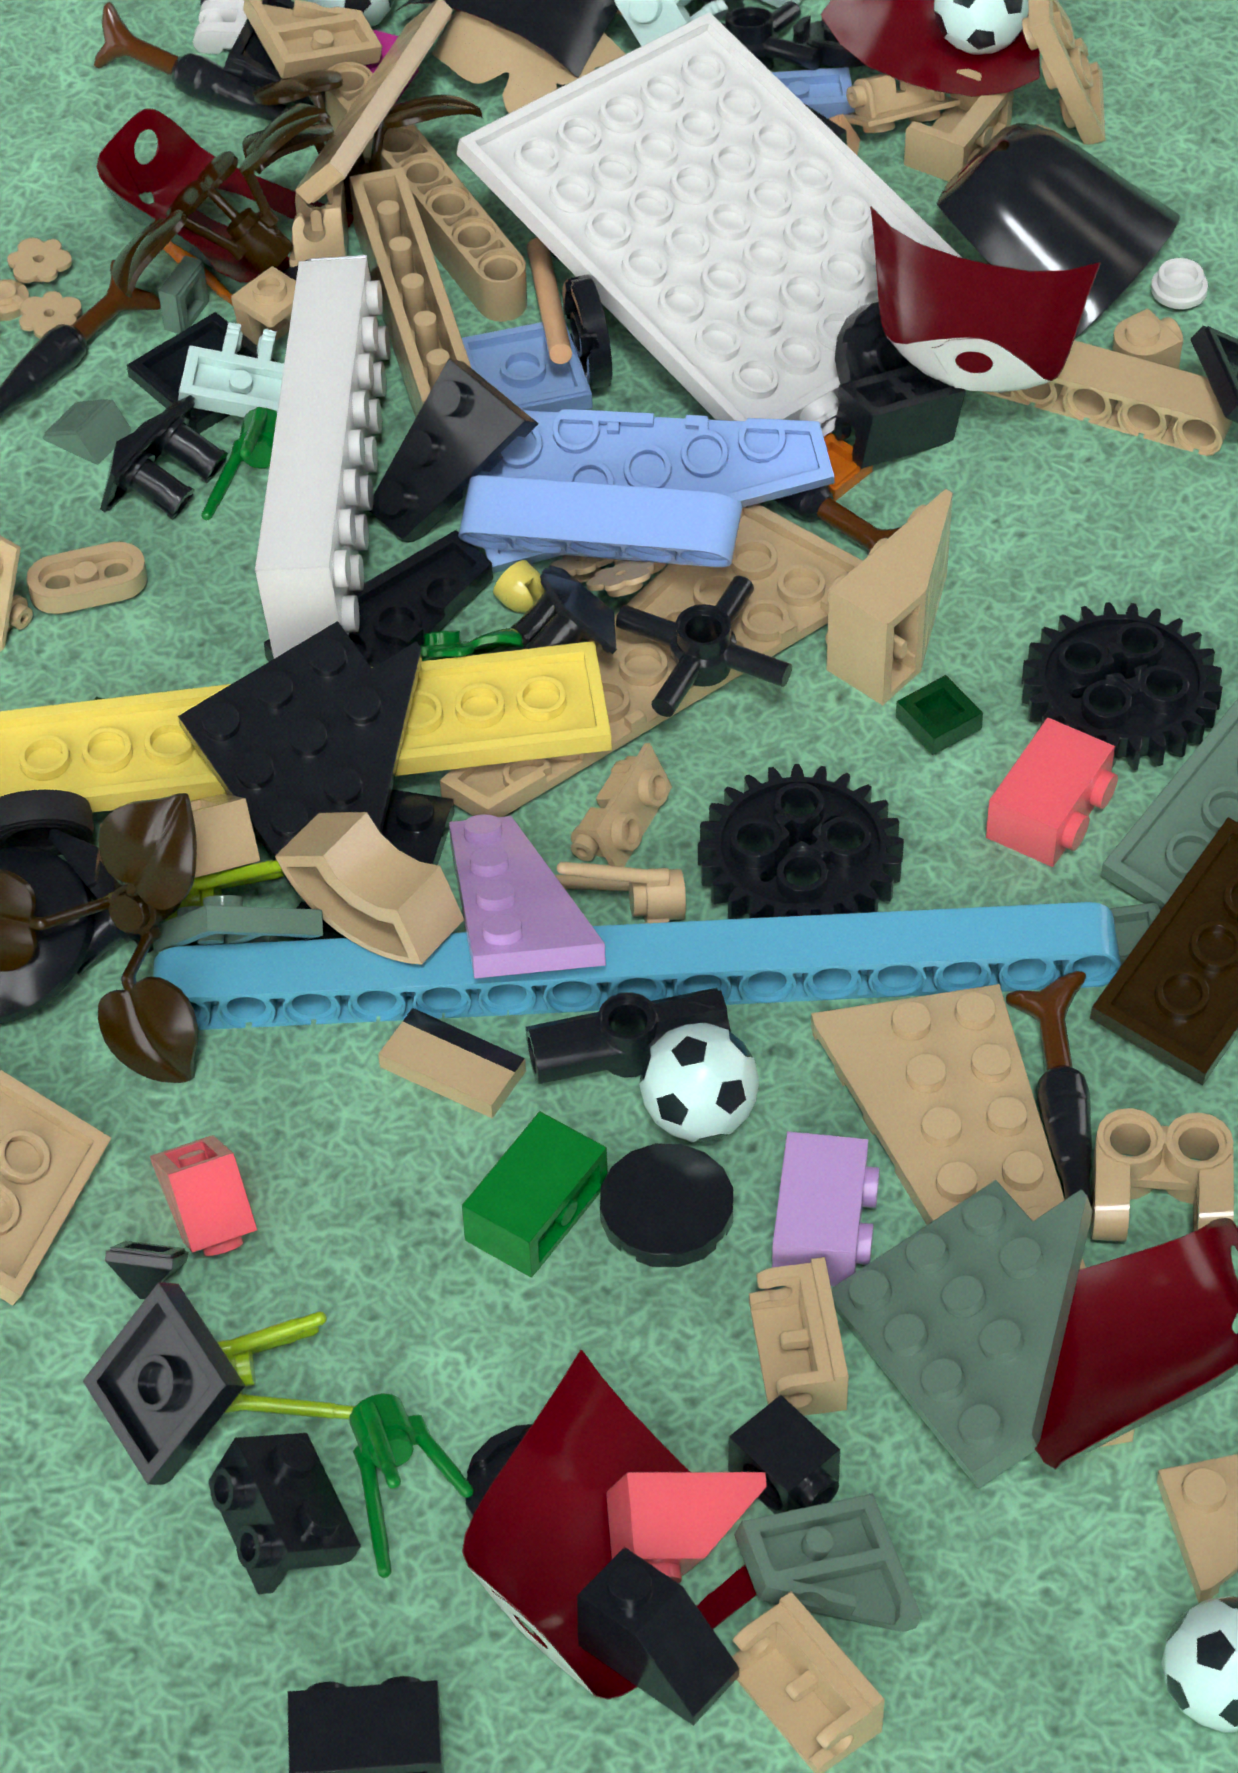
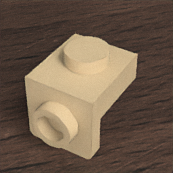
M271 266L231 295L237 324H241L243 335L257 346L259 337L263 335L264 329L276 331V340L289 332L296 285L295 280Z

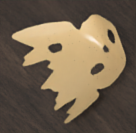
M618 9L616 13L622 15V13ZM456 10L431 53L463 79L474 84L487 82L502 73H509V79L503 92L504 105L508 113L558 89L556 84L565 85L594 71L596 67H602L626 55L604 33L586 62L580 76L577 78L550 54L522 36L499 28L490 21Z

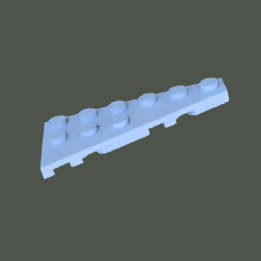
M561 409L560 412L524 411L539 424L526 437L517 436L501 452L503 459L490 472L481 471L477 475L705 491L735 498L742 503L743 507L835 483L833 469L819 421L747 418L746 421L709 420L708 416L686 415V418L654 417V413ZM485 548L487 559L492 562L493 573L505 571L521 560H526L532 564L562 556Z

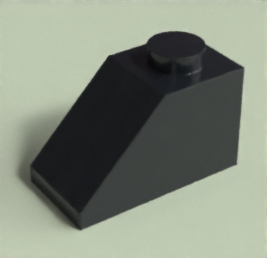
M626 1547L577 1595L578 1646L694 1726L739 1677V1666L683 1586Z

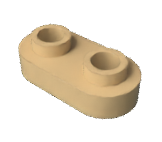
M110 542L49 555L36 561L27 573V585L31 602L39 610L51 614H62L127 600L140 593L147 583V571L143 553L136 546L126 542Z

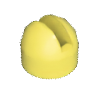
M521 560L510 566L500 576L494 586L493 594L512 611L526 613L533 606V603L545 593V590L540 582L541 578L539 576L541 574L529 562Z

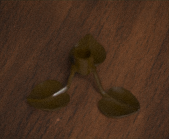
M333 70L306 72L290 79L267 84L255 90L253 98L256 103L262 105H275L307 97L313 102L315 107L326 111L320 92L341 87L343 85V78L340 73ZM453 95L424 96L392 106L374 133L370 159L364 157L362 151L345 179H343L347 213L353 212L349 177L383 171L381 153L384 135L388 129L453 115L471 114L483 118L481 109L475 104ZM323 119L319 121L320 124H313L278 149L255 171L261 174L265 168L277 159L313 145L318 154H320L325 146L324 141L328 142V140L335 136L330 119ZM263 130L252 133L244 138L242 147L245 158L248 156L246 153L248 147Z
M308 104L294 105L275 118L248 147L246 151L248 156L242 162L239 172L244 176L260 212L255 213L251 207H248L238 213L216 190L236 170L238 158L231 151L223 152L215 157L200 172L198 179L190 182L177 195L166 212V218H158L153 221L119 253L112 269L113 280L117 287L126 296L132 298L136 282L144 269L175 237L182 227L228 250L237 260L244 257L260 274L271 266L276 268L289 255L293 248V243L275 226L280 219L271 210L255 176V170L293 137L323 119L331 118L330 115L319 107ZM207 197L232 220L226 229L232 236L230 240L188 218Z
M179 793L159 799L127 803L116 808L104 819L98 837L100 856L110 875L119 881L125 882V884L100 899L45 917H34L36 898L30 884L17 874L0 869V971L2 972L15 971L32 960L37 951V937L34 930L49 929L106 909L109 910L111 920L117 928L124 932L140 934L141 939L121 977L124 990L110 991L100 999L98 1004V1023L105 1043L119 1061L144 1077L166 1083H184L195 1078L194 1060L198 1045L196 1015L188 997L179 987L168 980L152 976L136 982V975L152 943L161 936L157 924L179 909L181 901L189 894L195 878L197 841L194 817L189 795L187 793Z

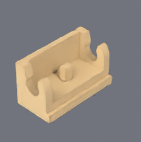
M343 180L326 193L328 201L322 207H314L308 204L296 192L295 204L297 215L292 226L291 242L293 243V248L290 252V267L298 266L299 261H305L310 258L347 256L349 231Z
M825 1257L811 1259V1263L773 1267L759 1272L756 1275L758 1287L766 1290L750 1293L749 1305L767 1404H770L779 1395H782L804 1416L847 1410L849 1375ZM776 1286H785L781 1289L771 1290V1288Z
M792 1592L779 1599V1603L749 1623L733 1638V1642L740 1649L732 1656L740 1668L739 1677L736 1679L737 1682L814 1773L826 1772L882 1732L885 1699Z

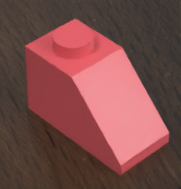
M214 1135L150 1156L183 1243L191 1252L202 1249L204 1256L226 1253L243 1244L242 1235L257 1231L234 1153Z
M627 1472L606 1492L612 1559L626 1547L665 1575L680 1583L682 1576L705 1559L767 1487L765 1472Z

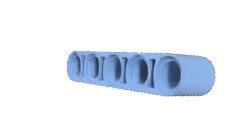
M473 476L470 478L458 537L474 546L495 550L650 561L705 567H727L732 564L743 505L740 501L730 496L705 491L498 476Z

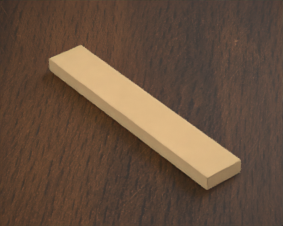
M435 0L404 27L334 131L335 136L328 140L295 191L308 204L311 202L315 203L345 179L451 18L453 10L444 0Z

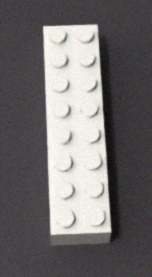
M367 258L299 261L255 566L274 658L337 621L348 636L349 632L359 631V604L354 591H363L364 566L362 556L358 553L359 550H367L369 544L368 521L363 511H370L373 508V486L368 472L377 471L378 456L376 439L372 434H380L382 430L381 405L376 397H382L386 394L385 367L381 360H389L388 327L378 326L377 315H382L383 308L381 284L379 280L371 281Z

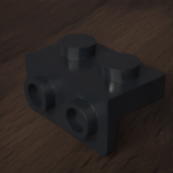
M308 1433L234 1438L209 1478L208 1484L213 1504L221 1512L235 1543L238 1559L242 1566L246 1568L258 1594L274 1593L290 1569L342 1565L351 1561L361 1545Z

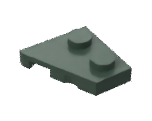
M210 896L203 899V906L177 909V917L158 924L161 936L155 941V951L161 952L167 948L177 946L278 941V936L316 938L323 936L322 910L243 906V897Z
M873 1493L741 1521L734 1534L759 1600L778 1604L779 1599L792 1592L808 1611L902 1632L915 1629L922 1619Z

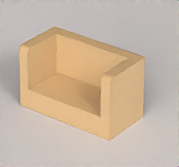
M971 69L956 71L959 74L981 81V73ZM1014 90L1008 93L976 97L950 93L951 98L960 99V105L946 108L941 117L931 127L912 121L906 128L904 165L949 182L998 132L1011 125ZM977 158L965 171H967L979 158Z
M220 794L190 801L197 841L195 878L261 861L246 798Z

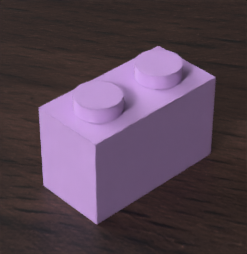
M787 1131L773 1238L772 1268L811 1263V1259L825 1257L830 1285L836 1286L856 1272V1264L867 1265L870 1263L874 1224L861 1223L863 1207L876 1208L880 1168L867 1166L868 1139Z

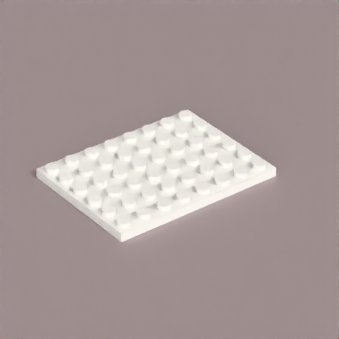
M710 12L460 138L458 143L457 156L576 277L590 275L599 293L601 303L715 420L746 421L747 418L799 420L803 409L825 394L834 391L837 398H841L837 394L841 383L835 364L837 336L846 318L862 305L879 302L870 206L891 227L916 242L961 257Z

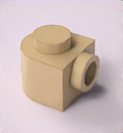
M1147 308L1122 320L1116 326L1112 351L1179 369L1183 335L1175 320L1170 317L1160 320Z

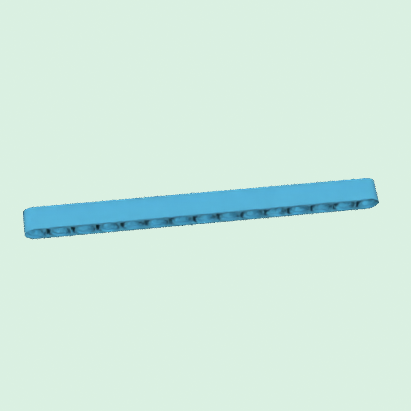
M1078 902L592 926L605 943L606 966L474 979L466 932L451 933L422 965L399 962L380 956L357 945L348 938L177 946L159 952L154 958L153 977L163 978L179 987L188 997L194 1009L198 1030L245 1028L248 1022H252L253 1028L311 1025V1019H316V1024L377 1022V1016H380V1021L404 1020L412 1008L437 1019L442 1018V1013H445V1018L504 1016L507 1015V1010H509V1015L599 1011L601 1005L609 997L626 992L637 993L653 1001L718 988V991H722L725 1004L734 1005L922 996L1000 984L1002 992L1042 990L1058 977L1074 971H1082L1086 974V979L1081 988L1103 987L1109 984L1121 967L1112 911L1107 906L1099 903Z

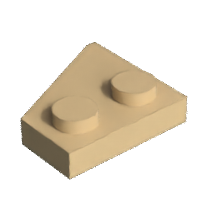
M244 0L243 11L282 79L311 71L328 70L330 67L343 62H356L362 65L379 63L382 45L360 10L342 7L326 8L313 2L295 0L294 8L287 9L263 5L262 0Z
M1238 1454L1161 1469L1158 1472L1157 1485L1198 1602L1214 1597L1219 1593L1220 1586L1238 1572Z

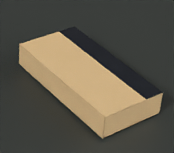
M414 1008L410 1010L378 1054L381 1068L492 1119L526 1072L525 1058Z

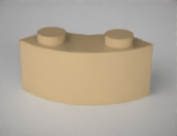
M367 812L318 813L275 856L291 885L311 909L322 910V919L337 932L357 945L380 956L399 962L422 965L464 921V917L441 866L419 862L399 851L379 832Z

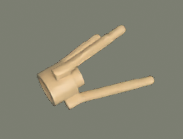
M560 862L557 865V871L560 874L555 876L565 889L629 891L631 914L633 917L644 916L645 922L641 924L666 923L671 920L685 919L686 893L681 869H639L573 862Z

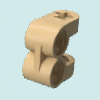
M1133 1108L1118 1109L1107 1114L1099 1123L1092 1164L1091 1191L1093 1205L1091 1208L1093 1213L1091 1217V1239L1126 1242L1130 1199H1138L1147 1195L1152 1189H1165L1169 1195L1177 1200L1193 1204V1232L1218 1218H1229L1233 1221L1234 1141L1232 1133L1225 1123L1213 1115L1200 1112L1182 1115L1176 1118L1170 1126H1161L1152 1115Z

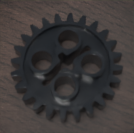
M1106 602L1103 615L1096 616L1088 607L1083 606L1081 607L1079 622L1062 614L1059 616L1058 631L1043 627L1040 643H1030L1028 660H1024L1022 703L1029 704V722L1042 721V726L1048 717L1114 745L1112 768L1118 757H1126L1132 770H1138L1140 757L1146 755L1157 766L1163 765L1166 749L1179 757H1183L1186 753L1187 741L1200 745L1203 741L1205 728L1214 727L1216 712L1220 708L1223 689L1220 686L1222 668L1213 666L1215 656L1213 648L1200 649L1202 637L1200 632L1182 636L1183 620L1180 618L1167 625L1160 623L1161 609L1156 608L1145 618L1139 616L1136 603H1131L1125 614H1117L1111 602Z
M794 764L791 777L782 778L774 767H769L768 782L760 783L756 778L748 774L744 776V793L734 788L726 787L724 789V805L719 803H711L709 805V821L701 822L700 842H698V865L701 866L702 886H711V902L714 905L728 902V919H738L745 914H748L749 918L878 912L879 900L890 902L893 898V883L900 882L904 839L899 837V819L888 818L889 803L887 800L871 803L872 786L869 784L861 786L854 791L850 790V774L844 773L835 782L827 780L826 766H820L813 778L804 777L800 764Z

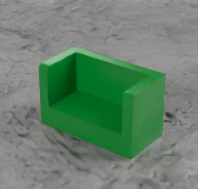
M539 1111L462 1204L465 1241L532 1278L600 1194L601 1185L608 1174L607 1147Z

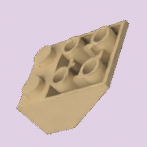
M947 489L943 490L929 504L917 507L908 518L907 523L888 539L882 538L873 546L869 555L850 572L841 573L834 580L827 594L829 611L828 631L825 639L827 644L826 670L881 705L890 700L922 670L947 576L953 493Z

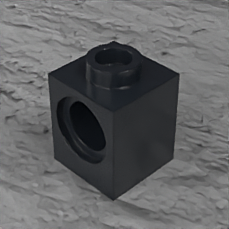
M779 1395L729 1436L728 1471L765 1472L767 1487L757 1498L774 1514L832 1501L839 1489L841 1449L782 1395Z

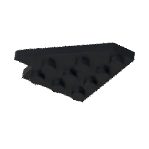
M337 621L178 716L180 727L228 795L246 798L253 831L273 860H276L275 856L318 813L367 812L382 834L421 667L422 649L416 641L371 668ZM292 886V888H293L294 891L297 893V895L299 896V898L301 899V901L304 903V905L306 906V908H307V909H311V907L301 898V896L298 894V892H297V891L295 890V888Z

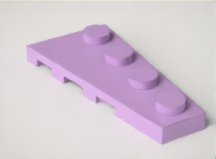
M480 814L472 816L467 820L449 822L450 844L474 979L606 966L605 943L512 816L496 817Z

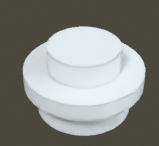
M1174 258L1164 262L1153 276L1151 292L1154 298L1164 306L1174 309H1188L1199 305L1206 298L1208 281L1204 276L1201 266L1185 258Z

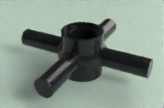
M788 1L772 13L759 7L738 8L726 15V24L721 23L770 71L774 68V59L812 70H817L822 63L823 53L821 49L778 38L779 33L796 22L801 16V10L795 2Z
M735 576L715 606L707 604L691 606L679 614L676 622L625 604L620 608L616 618L617 628L670 646L672 658L676 662V666L651 703L652 708L659 715L671 717L692 685L700 687L716 685L729 675L731 669L781 687L787 684L792 672V664L737 645L736 636L731 629L732 623L754 591V585L748 578Z

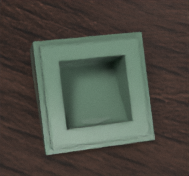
M113 399L75 402L45 432L43 439L91 463L99 465L115 449L116 442L129 435L132 431Z

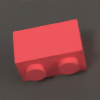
M1047 717L990 798L986 838L1054 867L1066 848L1075 851L1080 846L1087 832L1090 821L1089 814L1096 806L1104 809L1111 800L1118 782V775L1112 773L1115 746Z

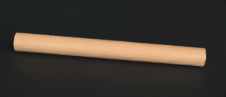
M534 238L529 241L527 252L550 359L554 363L564 364L571 359L572 349L550 250L539 238Z

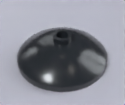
M12 846L0 848V869L17 874L27 881L34 890L36 898L34 917H45L91 902V897L85 883L75 870L59 856L36 847ZM94 914L49 929L34 930L37 937V951L32 960L15 971H0V1024L21 1019L39 1010L68 985L87 954L93 933Z

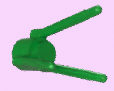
M257 407L245 415L239 439L234 441L230 457L202 511L201 517L203 520H210L213 517L242 461L254 468L270 467L277 411Z
M381 1393L372 1395L358 1403L350 1413L349 1424L358 1443L353 1450V1454L361 1473L377 1573L380 1577L387 1578L390 1576L392 1569L376 1467L381 1469L389 1488H398L401 1484V1479L397 1467L409 1460L413 1453V1445L418 1444L462 1497H471L473 1487L430 1435L422 1415L407 1416L404 1406L397 1396Z

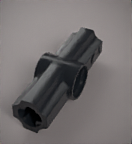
M712 988L653 1001L633 992L619 993L609 997L601 1005L599 1012L526 1026V1041L535 1081L537 1080L538 1084L604 1070L624 1078L640 1076L642 1065L651 1046L669 1030L685 1024L709 1023L731 1032L722 991H718V988Z

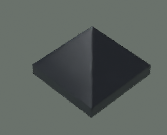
M124 1241L106 1250L105 1262L139 1299H146L158 1282L164 1283L187 1262L189 1251H185V1248Z

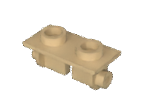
M886 74L857 79L853 86L848 87L846 92L847 101L850 107L855 108V113L844 116L849 123L863 126V132L880 133L894 129L895 121L909 118V121L923 122L940 118L941 109L960 105V99L946 97L944 92L932 91L900 81V90L896 91L895 78Z
M650 743L643 745L637 757L627 756L625 760L617 761L612 767L609 778L596 797L600 808L590 807L580 825L571 834V841L573 843L571 851L577 858L591 861L596 855L605 857L610 866L624 867L633 851L639 846L642 836L659 808L667 800L672 788Z

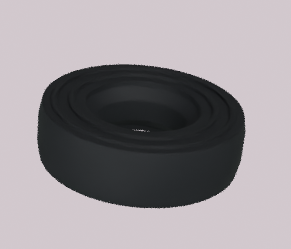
M29 790L0 797V848L12 846L36 847L60 856L62 854L49 839L51 836L49 831L53 828L87 843L92 840L94 830L92 810L88 800L78 794L62 790Z

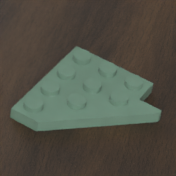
M994 1180L831 1288L835 1310L978 1489L1036 1451L1034 1448L1037 1447L1040 1441L1093 1213L1088 1197L1082 1189L1032 1221L999 1182Z

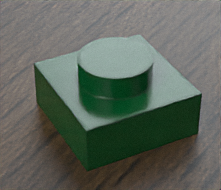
M947 675L901 698L896 703V718L932 755L982 729L983 712Z

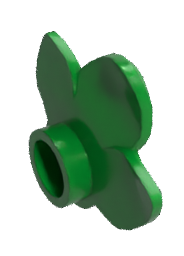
M513 628L492 631L471 641H461L460 630L424 633L425 644L420 645L422 661L463 657L477 650L498 646L524 647L522 635Z

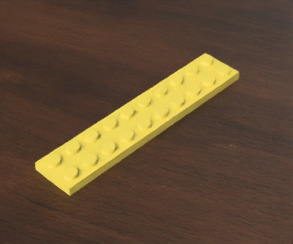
M595 641L422 661L395 776L612 750L611 731ZM231 684L0 711V797L29 790L68 791L87 799L93 813L115 810L122 805L134 801L159 799L179 793H187L190 801L227 794L180 727L178 716Z

